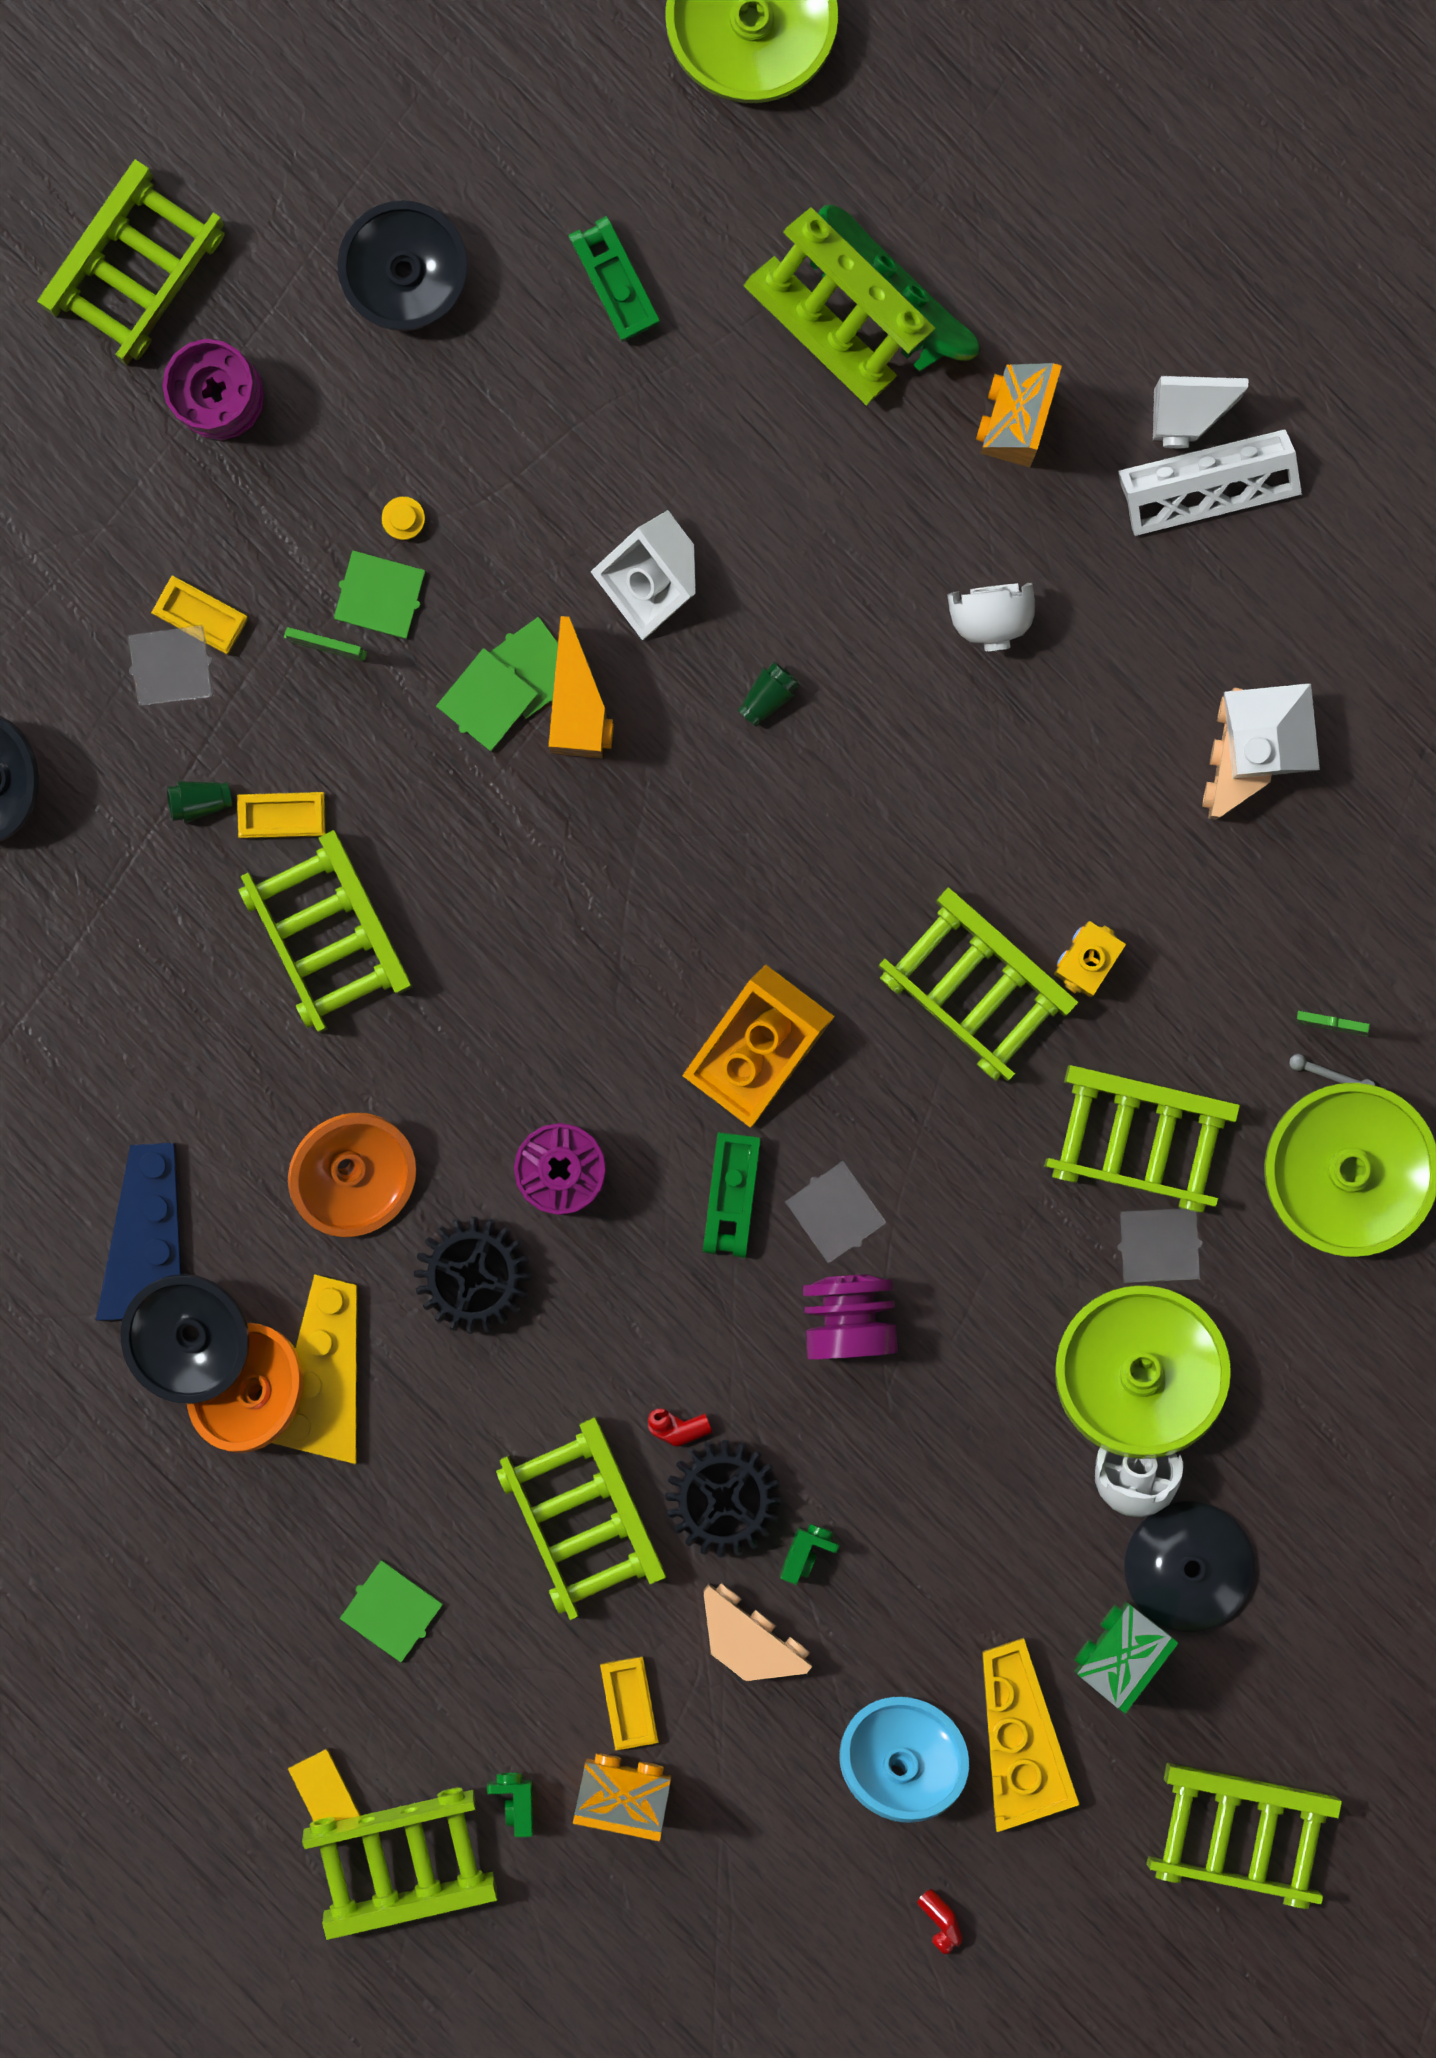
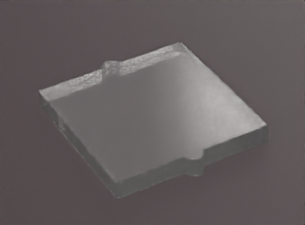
M203 625L128 635L132 661L129 673L134 675L138 706L213 696L209 665L213 660L207 655Z
M844 1161L818 1179L816 1177L810 1178L808 1186L785 1201L827 1263H830L853 1246L860 1247L862 1245L861 1240L887 1223Z
M1163 1209L1120 1212L1121 1243L1118 1244L1117 1248L1122 1252L1123 1283L1200 1279L1198 1248L1202 1246V1241L1197 1237L1196 1211Z

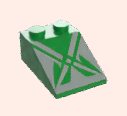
M1125 1602L1122 1608H1119L1117 1605L1111 1608L1100 1624L1105 1629L1095 1643L1089 1639L1074 1658V1661L1079 1664L1074 1670L1075 1673L1125 1714L1178 1644L1171 1635L1128 1602Z

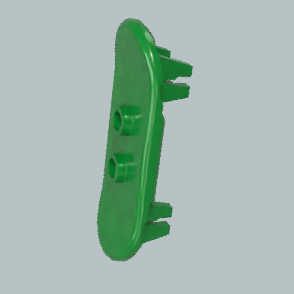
M831 204L824 205L819 210L818 214L935 327V330L909 354L904 349L901 351V354L908 359L915 351L925 347L920 353V358L914 364L919 371L944 355L958 361H969L977 357L980 352V345L975 335L947 312L887 254L848 212ZM812 260L810 261L809 265L815 270L819 268Z

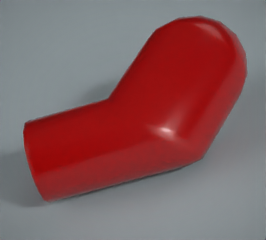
M658 1408L653 1410L648 1416V1429L652 1435L674 1447L683 1446L713 1433L705 1413L683 1421L670 1414L666 1409Z
M933 1889L928 1890L919 1898L917 1905L941 1929L939 1933L933 1936L932 1943L944 1955L952 1952L955 1946L960 1947L963 1935L954 1911Z

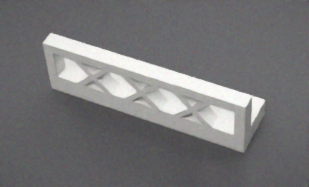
M1285 429L1118 471L1120 484L1128 503L1132 531L1135 536L1302 494L1296 452ZM1287 469L1289 483L1273 487L1264 483L1271 473ZM1242 481L1248 485L1237 496L1228 497L1222 493L1229 483ZM1199 491L1206 495L1197 506L1188 508L1180 504L1188 493ZM1152 502L1164 505L1157 516L1145 519L1140 518V505Z

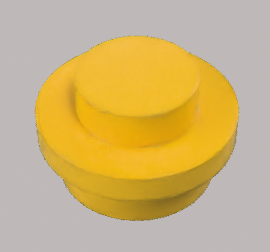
M394 498L383 509V527L395 539H412L424 527V511L421 505L412 498Z

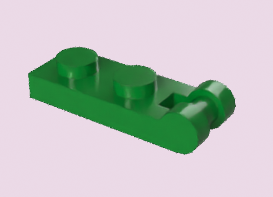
M605 216L595 221L596 226L582 233L579 229L569 234L568 238L622 343L660 324V320L608 217ZM604 241L608 251L594 257L590 247Z
M717 1133L702 1253L715 1254L716 1250L733 1252V1257L746 1258L760 1146L759 1137ZM719 1221L737 1222L735 1235L718 1233Z

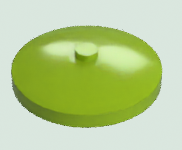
M667 0L666 2L667 35L672 51L680 66L703 89L734 102H769L799 90L819 72L832 50L837 32V0Z
M1342 1083L1327 1086L1313 1091L1296 1102L1276 1125L1268 1143L1264 1163L1267 1193L1282 1223L1293 1235L1307 1245L1322 1252L1339 1256L1359 1257L1380 1253L1408 1238L1421 1225L1431 1210L1436 1197V1143L1421 1115L1408 1102L1393 1092L1363 1083Z
M1130 1286L1112 1290L1097 1297L1076 1314L1064 1332L1059 1345L1055 1379L1059 1399L1065 1413L1077 1430L1088 1440L1116 1455L1137 1459H1151L1168 1456L1184 1450L1199 1440L1212 1427L1221 1413L1230 1384V1360L1225 1341L1216 1324L1193 1301L1181 1294L1160 1287Z

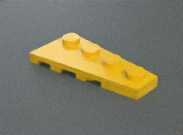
M315 1274L295 1348L303 1369L301 1402L290 1425L272 1443L357 1464V1285Z
M1024 1638L982 1651L996 1832L1078 1806L1079 1802Z

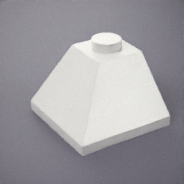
M1161 376L1154 389L1153 441H1163V447L1188 448L1189 442H1196L1242 398L1248 388V379Z
M668 510L638 527L591 571L592 575L642 640L647 638L695 595L694 544Z
M1311 683L1224 692L1232 779L1320 770Z

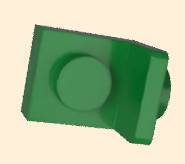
M811 1523L808 1530L798 1527L780 1571V1579L797 1585L800 1576L808 1578L817 1555L810 1552L812 1545L837 1554L840 1545L832 1541L834 1533Z
M517 1772L496 1774V1781H488L487 1794L513 1793V1800L505 1801L506 1826H514V1837H532V1780H522V1773Z

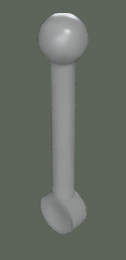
M1295 1054L1290 1058V1067L1295 1071L1304 1069L1339 1083H1363L1375 1086L1371 1080L1364 1079L1359 1081L1310 1063L1301 1054Z

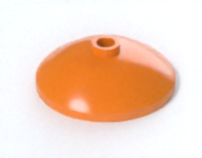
M348 1113L330 1118L311 1130L294 1152L288 1172V1189L291 1200L302 1218L309 1225L325 1234L337 1237H355L371 1233L390 1222L408 1201L416 1178L414 1153L402 1132L382 1117L368 1113ZM350 1159L347 1167L343 1169L338 1168L342 1160Z
M247 1323L249 1330V1353L245 1366L235 1382L220 1395L212 1399L187 1404L189 1417L199 1435L211 1445L228 1452H252L272 1443L290 1425L301 1402L303 1369L297 1351L283 1334L261 1324ZM262 1389V1394L257 1400V1394Z

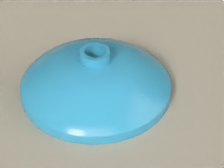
M890 1697L867 1705L851 1720L844 1732L840 1745V1767L848 1788L855 1798L867 1809L889 1820L910 1823L932 1819L953 1805L967 1781L969 1756L962 1734L954 1722L941 1710L918 1699ZM899 1766L903 1769L904 1775H896L891 1767Z

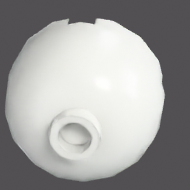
M1018 583L970 589L971 594L961 595L962 600H960L959 591L947 594L949 611L954 627L969 642L984 643L985 651L1010 648V640L1022 636L1032 624L1035 615L1033 584L1026 583L1021 587L1022 592H1019Z
M1100 1448L1096 1458L1095 1484L1100 1496L1113 1510L1133 1517L1153 1515L1168 1506L1175 1496L1182 1479L1183 1461L1180 1455L1179 1458L1177 1457L1176 1453L1159 1458L1137 1459L1116 1455Z

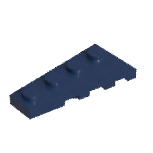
M175 1143L130 1145L96 1320L123 1319L130 1302L143 1288L165 1276L182 1274Z

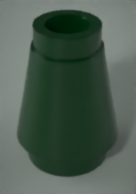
M773 662L768 669L766 667L762 668L738 711L757 727L761 721H764L796 696L793 691L800 683L778 663Z
M177 781L176 786L167 787L168 806L172 821L182 820L183 824L232 807L228 782Z

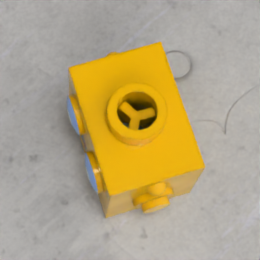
M1089 921L1074 934L1072 939L1073 945L1060 956L1057 963L1058 968L1054 975L1062 979L1065 988L1072 993L1082 992L1088 997H1092L1126 944L1117 939L1114 931L1105 925L1098 927ZM1089 950V957L1083 960L1084 953ZM1094 951L1098 953L1099 960L1094 958ZM1091 961L1096 966H1088L1086 963Z

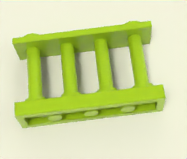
M134 159L37 300L39 305L54 317H57L61 310L65 312L71 310L120 343L121 347L115 355L126 366L132 358L139 360L151 343V338L148 337L151 330L205 252L212 254L225 235L221 231L224 223L221 217L214 212L206 224H203L153 190L154 184L150 182L153 175L150 169ZM134 204L138 206L145 204L195 238L181 260L128 225L129 219L126 216ZM110 239L113 241L120 239L170 273V276L157 295L104 260L105 255L101 252ZM86 274L90 277L95 274L146 309L132 331L80 296V290L77 287Z
M810 207L784 230L783 233L794 243V246L782 262L773 256L753 273L743 286L867 406L898 376L887 366V363L899 348L902 347L909 354L935 330V327ZM807 256L826 274L813 292L794 275ZM838 286L857 304L844 322L825 305ZM869 317L888 334L875 352L856 336V333Z
M334 830L319 837L323 847L316 850V856L257 885L253 876L250 873H246L240 876L245 886L238 889L248 911L252 912L257 909L302 1000L301 1003L296 1005V1008L306 1028L314 1025L319 1033L328 1030L322 1016L382 986L384 990L392 987L397 995L413 988L344 846ZM323 871H326L327 874L335 871L342 885L335 889L336 894L275 923L264 900ZM345 909L346 913L354 909L361 925L354 928L355 933L299 961H294L284 941L285 938ZM362 948L365 951L371 948L374 949L380 961V964L373 967L374 972L315 1001L313 1000L303 977Z
M948 887L935 902L941 907L937 912L939 918L895 967L886 959L879 964L878 967L884 972L880 980L897 995L905 990L981 1058L977 1066L994 1081H997L1000 1076L1009 1081L1015 1074L1005 1065L1049 1014L1054 1017L1059 1012L1065 1017L1076 1006L1078 1001ZM962 926L974 936L969 942L972 946L934 989L926 995L908 978L952 928L957 930ZM994 954L1006 965L1002 970L1004 975L968 1016L958 1024L940 1007L984 957L989 959ZM1027 983L1038 993L1034 999L1036 1004L994 1052L991 1053L973 1035L1016 986L1021 988Z
M1069 1065L1067 1067L1064 1083L1073 1085L1072 1093L1076 1095L1061 1159L1059 1161L1046 1158L1044 1167L1054 1169L1052 1178L1077 1183L1080 1175L1180 1199L1179 1208L1204 1213L1206 1205L1216 1207L1218 1198L1204 1195L1219 1128H1224L1225 1121L1236 1122L1240 1105ZM1099 1091L1115 1095L1114 1103L1118 1104L1102 1171L1077 1165L1092 1098L1097 1099ZM1141 1101L1158 1105L1156 1113L1160 1114L1145 1181L1119 1175L1134 1109H1139ZM1183 1111L1200 1115L1198 1123L1202 1124L1187 1191L1161 1185L1177 1118H1182Z
M596 1416L579 1424L582 1433L575 1435L577 1440L514 1467L508 1455L499 1460L503 1468L496 1471L505 1494L514 1492L553 1580L555 1588L550 1589L549 1593L559 1614L566 1611L570 1620L579 1615L575 1602L637 1575L638 1579L646 1576L649 1584L666 1578L663 1566ZM584 1456L585 1459L594 1457L600 1471L593 1475L594 1480L534 1507L531 1506L523 1488V1482ZM602 1496L605 1499L611 1496L617 1509L616 1513L610 1515L611 1520L551 1547L549 1546L539 1524L540 1522L596 1497ZM618 1535L621 1539L629 1536L635 1552L628 1555V1560L567 1587L557 1562Z
M1167 1762L1164 1781L1167 1784L1173 1785L1172 1792L1176 1793L1164 1857L1160 1859L1148 1856L1146 1865L1148 1868L1156 1871L1155 1878L1181 1883L1182 1876L1282 1896L1284 1897L1283 1904L1302 1909H1309L1310 1902L1322 1904L1323 1895L1318 1890L1308 1888L1321 1823H1326L1327 1816L1339 1818L1342 1801L1338 1797ZM1199 1790L1215 1793V1801L1219 1802L1206 1868L1180 1863L1193 1797H1198ZM1242 1799L1259 1802L1257 1809L1261 1810L1249 1876L1223 1871L1235 1808L1241 1805ZM1284 1808L1301 1811L1300 1818L1304 1819L1291 1885L1266 1880L1278 1815H1283Z
M451 1788L438 1793V1798L340 1821H335L334 1817L321 1818L309 1824L310 1827L303 1830L302 1843L304 1849L317 1846L320 1848L333 1901L330 1909L325 1910L323 1913L322 1924L326 1940L497 1901V1886L493 1872L483 1874L482 1870H477L464 1812L475 1810L473 1790L463 1792L462 1788ZM447 1817L461 1873L457 1876V1880L445 1883L435 1880L421 1822ZM404 1826L418 1884L415 1886V1890L398 1893L397 1890L392 1889L379 1832ZM362 1836L376 1894L372 1896V1900L355 1903V1900L349 1897L336 1842Z

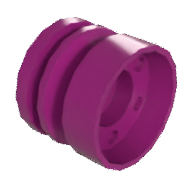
M202 339L190 342L174 353L165 368L162 387L166 404L177 419L190 430L204 438L223 441L238 437L254 425L262 412L265 392L261 376L239 350L224 341ZM215 385H219L224 389L221 392L223 399L219 402L212 398Z
M564 1123L545 1125L529 1134L519 1147L514 1163L516 1185L525 1200L540 1211L557 1215L578 1212L593 1203L603 1189L607 1173L604 1153L595 1138L579 1127ZM553 1158L559 1161H563L566 1158L569 1159L571 1164L567 1170L571 1175L568 1179L564 1180L562 1177H557L553 1180L549 1176L553 1170L549 1163Z
M869 1274L825 1277L810 1285H802L803 1296L822 1295L823 1305L804 1307V1314L824 1316L823 1326L805 1331L807 1359L847 1358L898 1353L896 1325L876 1322V1313L894 1308L895 1303L894 1301L875 1302L874 1292L894 1290L893 1279H882Z

